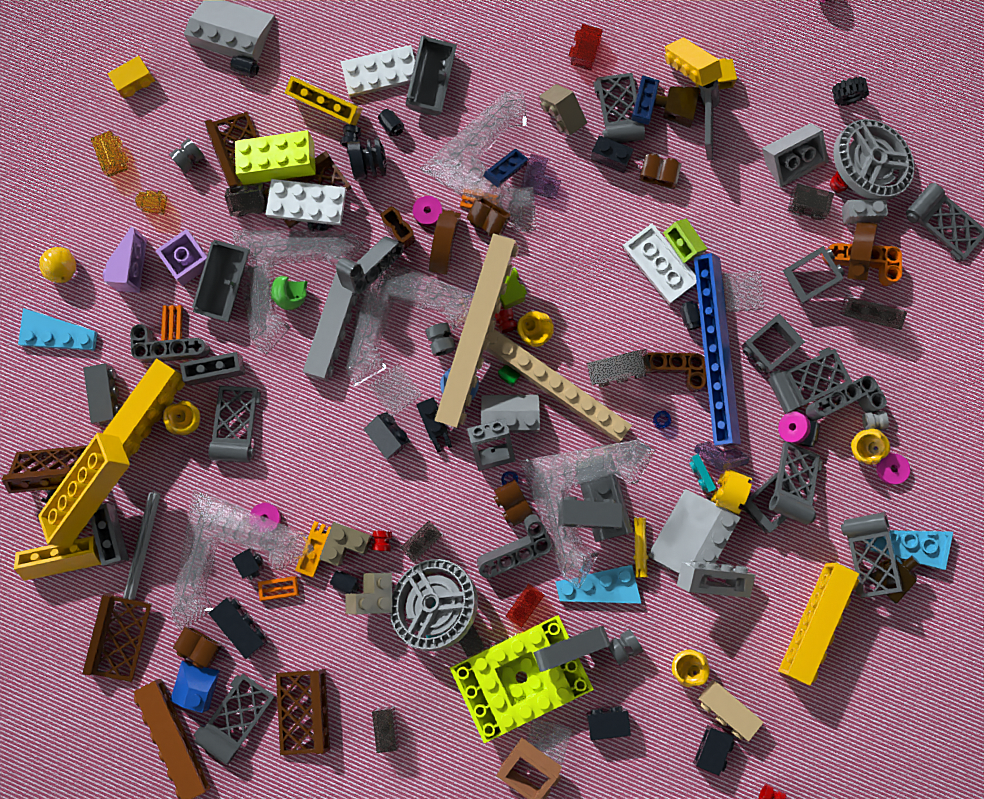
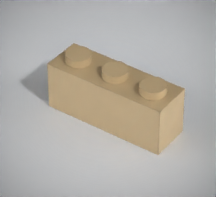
M714 680L708 684L698 697L702 702L700 706L708 713L712 710L718 715L715 719L723 726L728 724L732 727L731 733L740 740L744 738L750 741L764 723Z

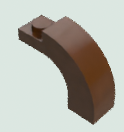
M443 210L442 214H439L431 247L429 272L447 275L451 265L453 243L461 219V213Z
M857 222L850 255L848 279L868 280L878 224Z

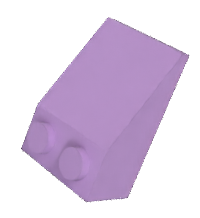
M131 227L107 261L106 269L103 270L104 282L117 291L140 293L147 239L135 228Z

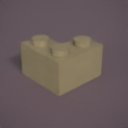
M555 84L539 96L542 102L540 103L541 108L545 113L548 112L556 118V126L560 132L572 135L588 123L573 91Z
M333 522L319 559L336 566H341L347 549L366 554L372 540V535Z
M363 573V593L345 594V614L392 613V573Z

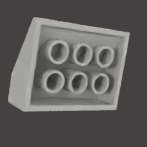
M203 0L190 17L184 36L190 45L230 57L244 56L254 59L258 63L275 16L225 0Z
M684 489L649 551V558L678 575L682 562L691 563V560L703 563V565H706V562L716 563L741 517L725 508L715 506L716 503Z

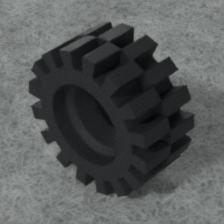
M854 77L853 79L848 78L846 81L842 80L841 83H837L836 86H833L832 93L835 104L844 106L845 104L850 105L851 103H857L856 101H862V98L865 99L869 95V90L865 78Z

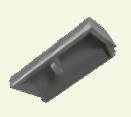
M425 35L421 36L405 103L409 109L432 116L441 114L457 44L429 38Z
M218 240L211 242L192 306L194 313L229 323L250 249Z
M605 457L575 466L583 499L596 498V502L614 499L616 503H622V528L617 530L591 528L595 542L633 533L613 457Z

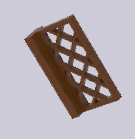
M248 112L213 122L212 119L204 121L231 193L238 192L239 188L248 185H243L242 182H239L235 172L236 165L231 162L235 155V147L232 150L227 148L225 144L228 139L234 142L243 140L245 134L258 138ZM246 118L247 125L245 129L236 125L238 120ZM227 125L230 126V129L226 134L219 131L218 126ZM233 129L242 132L239 139L230 136Z
M327 151L315 158L316 175L282 179L309 183L313 179H319L318 184L322 185L323 180H331L330 186H334L335 181H339L345 184L343 187H346L347 191L352 188ZM331 167L334 169L333 176L324 175L325 171ZM270 188L264 191L267 197H269ZM283 219L289 229L301 222Z
M88 445L16 452L9 473L3 474L2 482L7 492L10 494L57 489L79 459L77 455L83 453ZM63 454H68L62 459H58L59 456ZM43 456H49L41 462L39 461V459ZM21 458H29L25 462L20 463ZM72 458L75 460V461H73L72 463H70L69 465H66V464H65L66 462H68V461L71 460ZM53 460L56 461V463L52 464L49 467L45 466ZM34 462L37 463L35 466L31 467L30 469H27V468H26V467H28L29 465H31V464L34 463Z
M111 593L102 595L82 674L89 676L93 674L128 682L133 681L152 603L114 596ZM116 601L123 602L127 608L126 611L119 615L114 609ZM137 606L146 607L145 615L139 619L132 611ZM129 612L135 622L125 627L120 617ZM117 619L122 630L113 634L109 625ZM137 624L141 630L140 635L132 638L127 629ZM124 631L130 641L120 646L115 636ZM112 639L117 649L108 654L104 645L105 642ZM132 643L136 651L134 655L128 658L122 648ZM119 651L125 660L115 665L110 656ZM107 658L112 668L107 672L98 670L100 662ZM127 663L131 669L129 676L121 675L118 667Z
M316 669L276 673L280 755L324 754L330 751L326 670ZM303 675H310V684L307 688L299 682ZM288 676L293 681L288 690L282 685V677ZM295 685L304 691L298 699L290 693ZM306 694L311 698L312 703L308 709L300 702ZM287 695L295 702L289 710L283 704V700ZM297 705L305 712L299 720L291 713ZM306 715L313 720V725L310 729L301 723ZM288 716L296 723L291 730L285 727L284 723ZM297 726L306 732L301 740L292 733ZM308 735L314 740V748H307L302 743ZM289 736L297 743L292 750H286L285 741Z

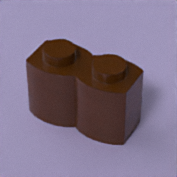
M654 153L645 155L639 180L675 189L682 163L674 158H660L658 154Z
M482 196L475 199L467 215L471 225L482 227L486 234L491 237L493 234L502 235L511 217L509 212Z
M390 206L380 214L385 229L394 235L396 241L403 244L404 249L416 242L411 226L402 220V216L396 208Z
M514 479L494 490L496 496L493 498L498 507H503L505 512L502 515L507 524L511 522L513 526L522 523L527 516L533 514Z
M185 626L173 649L177 651L176 654L184 659L189 657L193 660L195 666L203 669L212 665L222 644L190 626Z

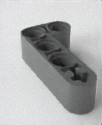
M386 236L356 263L345 257L341 258L336 265V272L342 287L356 294L364 292L402 255L404 250L403 244Z
M142 324L133 326L130 332L131 355L142 363H152L156 358L162 362L205 358L210 353L209 345L200 338L154 341L153 332ZM145 331V335L139 338L140 332ZM183 346V351L177 354V349ZM164 347V353L158 355V351ZM145 349V354L140 357L141 350Z
M866 375L810 404L806 408V415L810 420L817 421L856 400L865 413H875L886 406L887 400L876 380ZM822 406L823 410L819 412L818 408Z
M532 514L524 520L528 536L479 556L477 567L481 576L491 578L550 552L552 545L539 516ZM533 524H538L535 529H530ZM545 541L543 545H537L538 542ZM527 548L526 552L519 553L521 549ZM509 556L507 560H501L502 557Z
M603 625L534 651L533 654L540 672L608 647L611 644Z

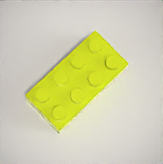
M308 130L235 141L236 175L243 185L268 182L271 179L282 180L316 175L314 141Z

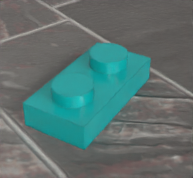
M699 454L689 458L691 461L689 466L692 472L697 473L699 476L698 484L702 491L706 490L709 493L715 490L716 487Z

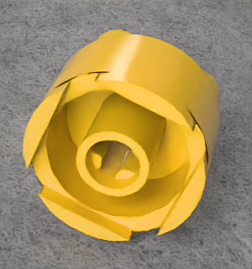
M730 469L728 471L725 470L718 479L717 484H720L718 491H714L711 502L716 503L715 506L725 508L738 515L741 512V509L738 507L740 504L744 505L748 498L752 485L748 482L752 481V478Z

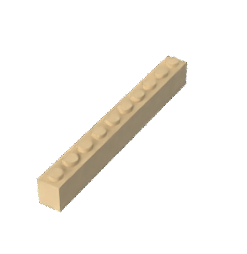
M497 234L492 235L436 414L435 421L456 428H460V425L465 423L467 414L464 412L466 406H470L472 401L470 393L472 387L475 388L478 381L476 376L477 370L482 368L484 362L482 354L484 350L487 351L490 340L487 338L489 332H493L496 321L493 319L495 313H499L501 308L499 300L501 294L504 295L507 289L505 281L507 276H510L512 273L513 257L516 258L519 246H517V242L514 239Z
M494 329L493 332H489L487 339L490 340L487 352L618 444L621 442L632 426L630 423Z

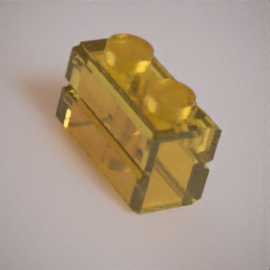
M107 131L91 138L102 172L107 177L128 170L126 163L129 162V159L120 148L123 144L118 135L115 136L112 131Z

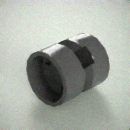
M189 138L181 144L180 149L176 148L169 154L172 160L185 173L193 167L194 162L198 163L205 157Z
M439 323L425 330L428 341L432 342L430 348L433 356H442L456 350L454 339L450 337L452 333L449 323Z
M630 629L620 634L619 639H612L610 641L611 645L608 646L619 666L629 661L630 656L635 657L643 652L640 643Z

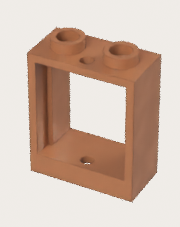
M521 738L502 763L496 776L527 799H546L551 791L549 788L551 786L555 787L561 779L559 773L562 766ZM520 757L549 777L540 789L512 769Z

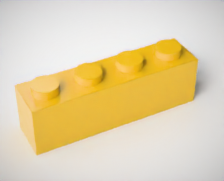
M684 37L664 47L666 52L664 57L667 64H670L703 87L722 78L719 60Z
M294 76L290 77L284 92L351 125H357L363 108Z
M90 536L74 540L70 547L48 545L16 552L14 570L24 581L101 565L95 537Z

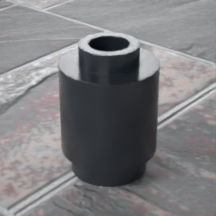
M238 55L232 57L230 69L236 74L253 78L259 72V65L254 59Z
M384 109L379 114V123L390 136H399L403 132L404 123L394 111Z
M693 301L682 304V308L679 310L684 327H687L688 331L700 328L701 320L698 304H694Z
M809 419L811 425L810 433L799 445L815 447V443H818L820 424Z
M337 570L329 585L333 586V589L343 594H356L360 587L358 578L344 571L339 572Z

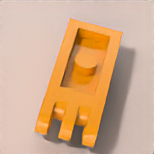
M314 521L295 568V571L313 578L321 562L319 558L331 529L329 526L327 532L324 533L326 525L321 524L318 531L319 522Z

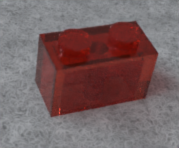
M582 24L581 29L575 33V47L571 46L569 52L571 65L592 70L602 39L603 29Z
M528 583L505 616L522 628L545 595Z

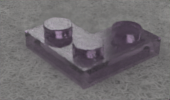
M534 154L530 155L520 190L556 200L561 180L544 176L549 158Z
M711 442L696 444L694 450L702 459L707 460L720 471L748 465L750 457L737 448L722 451Z

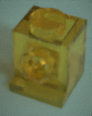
M151 190L146 192L139 191L135 198L136 206L142 212L164 215L167 196L159 190L158 193Z

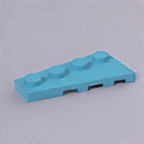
M23 308L18 345L95 351L96 331Z
M890 530L894 553L900 559L906 560L913 555L922 565L946 570L953 532ZM886 537L878 538L874 546L883 551L887 545ZM873 547L869 550V551H873V552L880 553L879 551H877V550L874 549Z
M632 565L555 582L559 601L641 604Z

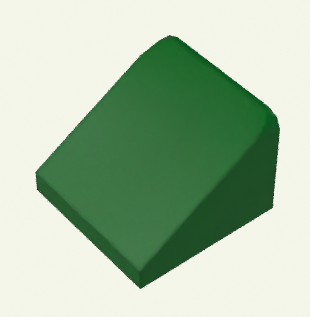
M508 365L503 366L498 371V377L511 386H514L521 376Z

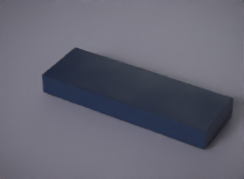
M642 75L631 118L632 121L649 125L660 80Z
M514 149L486 170L483 177L498 188L527 165L529 159L517 149Z

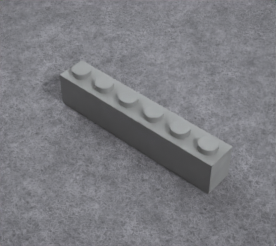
M337 272L335 273L303 369L305 375L327 382L334 373L333 363L340 355L339 345L345 339L346 331L344 330L346 324H349L351 321L352 313L350 312L352 306L355 307L358 299L356 293L342 287Z

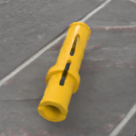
M634 518L635 555H633V560H635V577L646 578L648 577L647 560H649L646 542V518Z

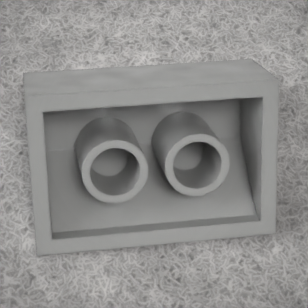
M811 123L762 148L765 164L780 187L829 162L823 130Z
M482 395L481 425L505 418L509 433H539V395Z

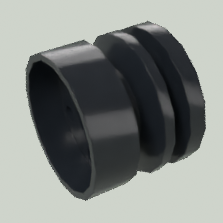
M379 137L374 138L375 146L373 147L370 138L367 139V148H363L360 140L347 142L351 169L355 181L367 179L368 170L372 171L374 178L377 177L378 168L380 169L381 176H386L387 159L385 149Z

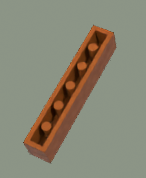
M162 679L154 680L133 691L135 704L141 708L143 722L150 728V737L153 743L158 746L159 757L167 766V775L175 784V792L178 799H193L208 791L211 787L173 703L170 701Z

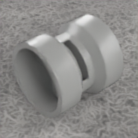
M884 410L877 411L875 414L871 412L864 413L862 416L865 430L877 428L879 430H886L889 427L888 416Z

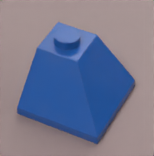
M181 661L170 701L201 713L208 711L220 670L209 667L202 669L193 663Z

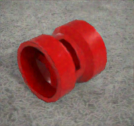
M839 172L830 180V187L834 192L841 193L849 187L841 178Z
M513 309L502 310L495 314L496 321L500 324L498 327L500 333H508L517 329V323L513 320Z
M373 530L372 537L375 542L372 544L371 550L391 552L389 542L392 538V532Z
M765 784L760 791L758 799H786V794L781 791H775L772 786Z

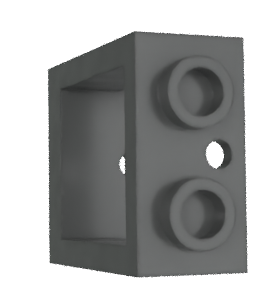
M822 246L782 270L803 304L844 281L843 275H845V272L840 264L836 266L833 262L835 256L830 248L826 250ZM823 254L836 278L806 295L793 271Z
M779 313L744 342L741 347L743 348V353L756 362L757 369L767 375L805 341ZM771 326L791 346L788 351L772 364L752 343Z
M505 418L467 428L478 471L516 461ZM502 438L506 440L505 444L479 451L477 449L479 444Z
M778 472L770 476L752 492L744 505L740 504L765 534L771 533L788 517L780 514L770 522L752 501L773 482L776 484ZM786 481L783 482L782 490L791 492Z

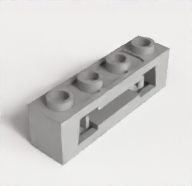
M691 560V563L682 562L677 586L692 593L750 598L756 575L748 572V568L737 565L734 568L731 565L722 564L720 567L711 562H706V565H703L701 562ZM703 574L713 578L726 579L725 583L731 586L722 582L707 581V577L703 576Z

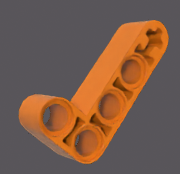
M831 244L827 249L830 248L833 254L837 255L833 259L835 265L849 266V252H851L852 244ZM874 245L872 250L874 260L871 259L870 267L879 268L878 278L883 286H891L902 277V252L897 247ZM887 254L893 257V261L888 258ZM822 255L823 261L826 264H828L825 257ZM887 272L892 274L893 279L887 276Z

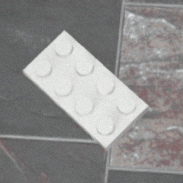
M404 46L341 61L349 98L410 84L415 64L412 46Z
M271 179L266 216L341 226L347 192L346 187Z
M653 223L622 246L669 305L697 284L696 275L686 263H683L676 251Z

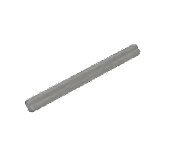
M150 492L148 495L124 598L135 600L160 499V494Z

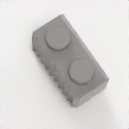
M886 199L848 200L842 206L843 224L847 223L848 225L850 223L857 224V222H877L879 224L888 215Z

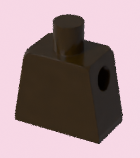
M671 86L667 96L656 95L654 106L664 107V119L690 128L694 120L700 88Z
M895 555L903 592L886 594L895 604L903 598L917 581V575L913 570L921 564L913 555L904 562ZM887 559L878 565L887 571L891 566V559ZM876 567L870 577L880 582L885 572ZM888 575L882 585L888 589L897 588L895 579Z

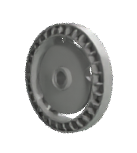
M872 119L857 120L848 125L836 138L833 151L836 168L844 182L859 195L868 199L889 200L898 196L910 185L914 175V159L911 150L902 136L887 124ZM851 137H853L854 140L851 142V144H850V146H849ZM899 169L898 178L895 185L885 186L891 183L896 178L893 172L894 170Z
M431 559L416 564L400 578L392 593V613H390L394 630L407 644L423 651H439L453 646L467 634L476 617L478 608L476 587L470 576L462 568L450 561ZM433 573L451 574L459 581L463 592H460L458 586L447 577L439 575L427 577V575ZM436 601L435 606L431 608L432 603ZM405 602H406V614H407V618H408L409 620H410V619H413V621H412L410 627H408V625H407V623H406V620H405V615H404ZM416 630L419 631L417 636L414 635ZM444 633L437 637L424 638L425 635H438Z

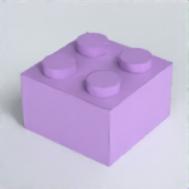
M187 229L155 250L174 278L182 286L203 272L207 254Z

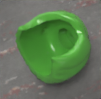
M286 276L276 277L271 290L273 301L284 310L299 308L307 296L308 281L295 282L288 281L289 277Z

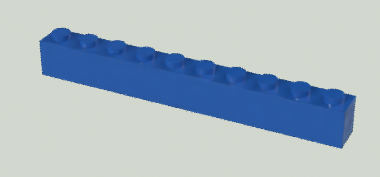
M709 253L694 257L713 441L714 446L726 447L741 445L721 261L720 257Z

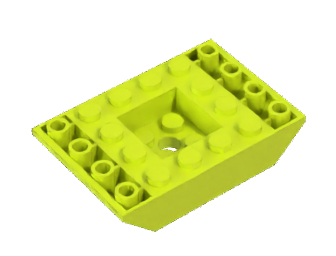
M559 615L538 623L450 667L483 743L489 742L594 690L579 658L540 672L533 654L534 651L569 638ZM520 671L527 674V680L523 683L518 682L515 678L516 674Z

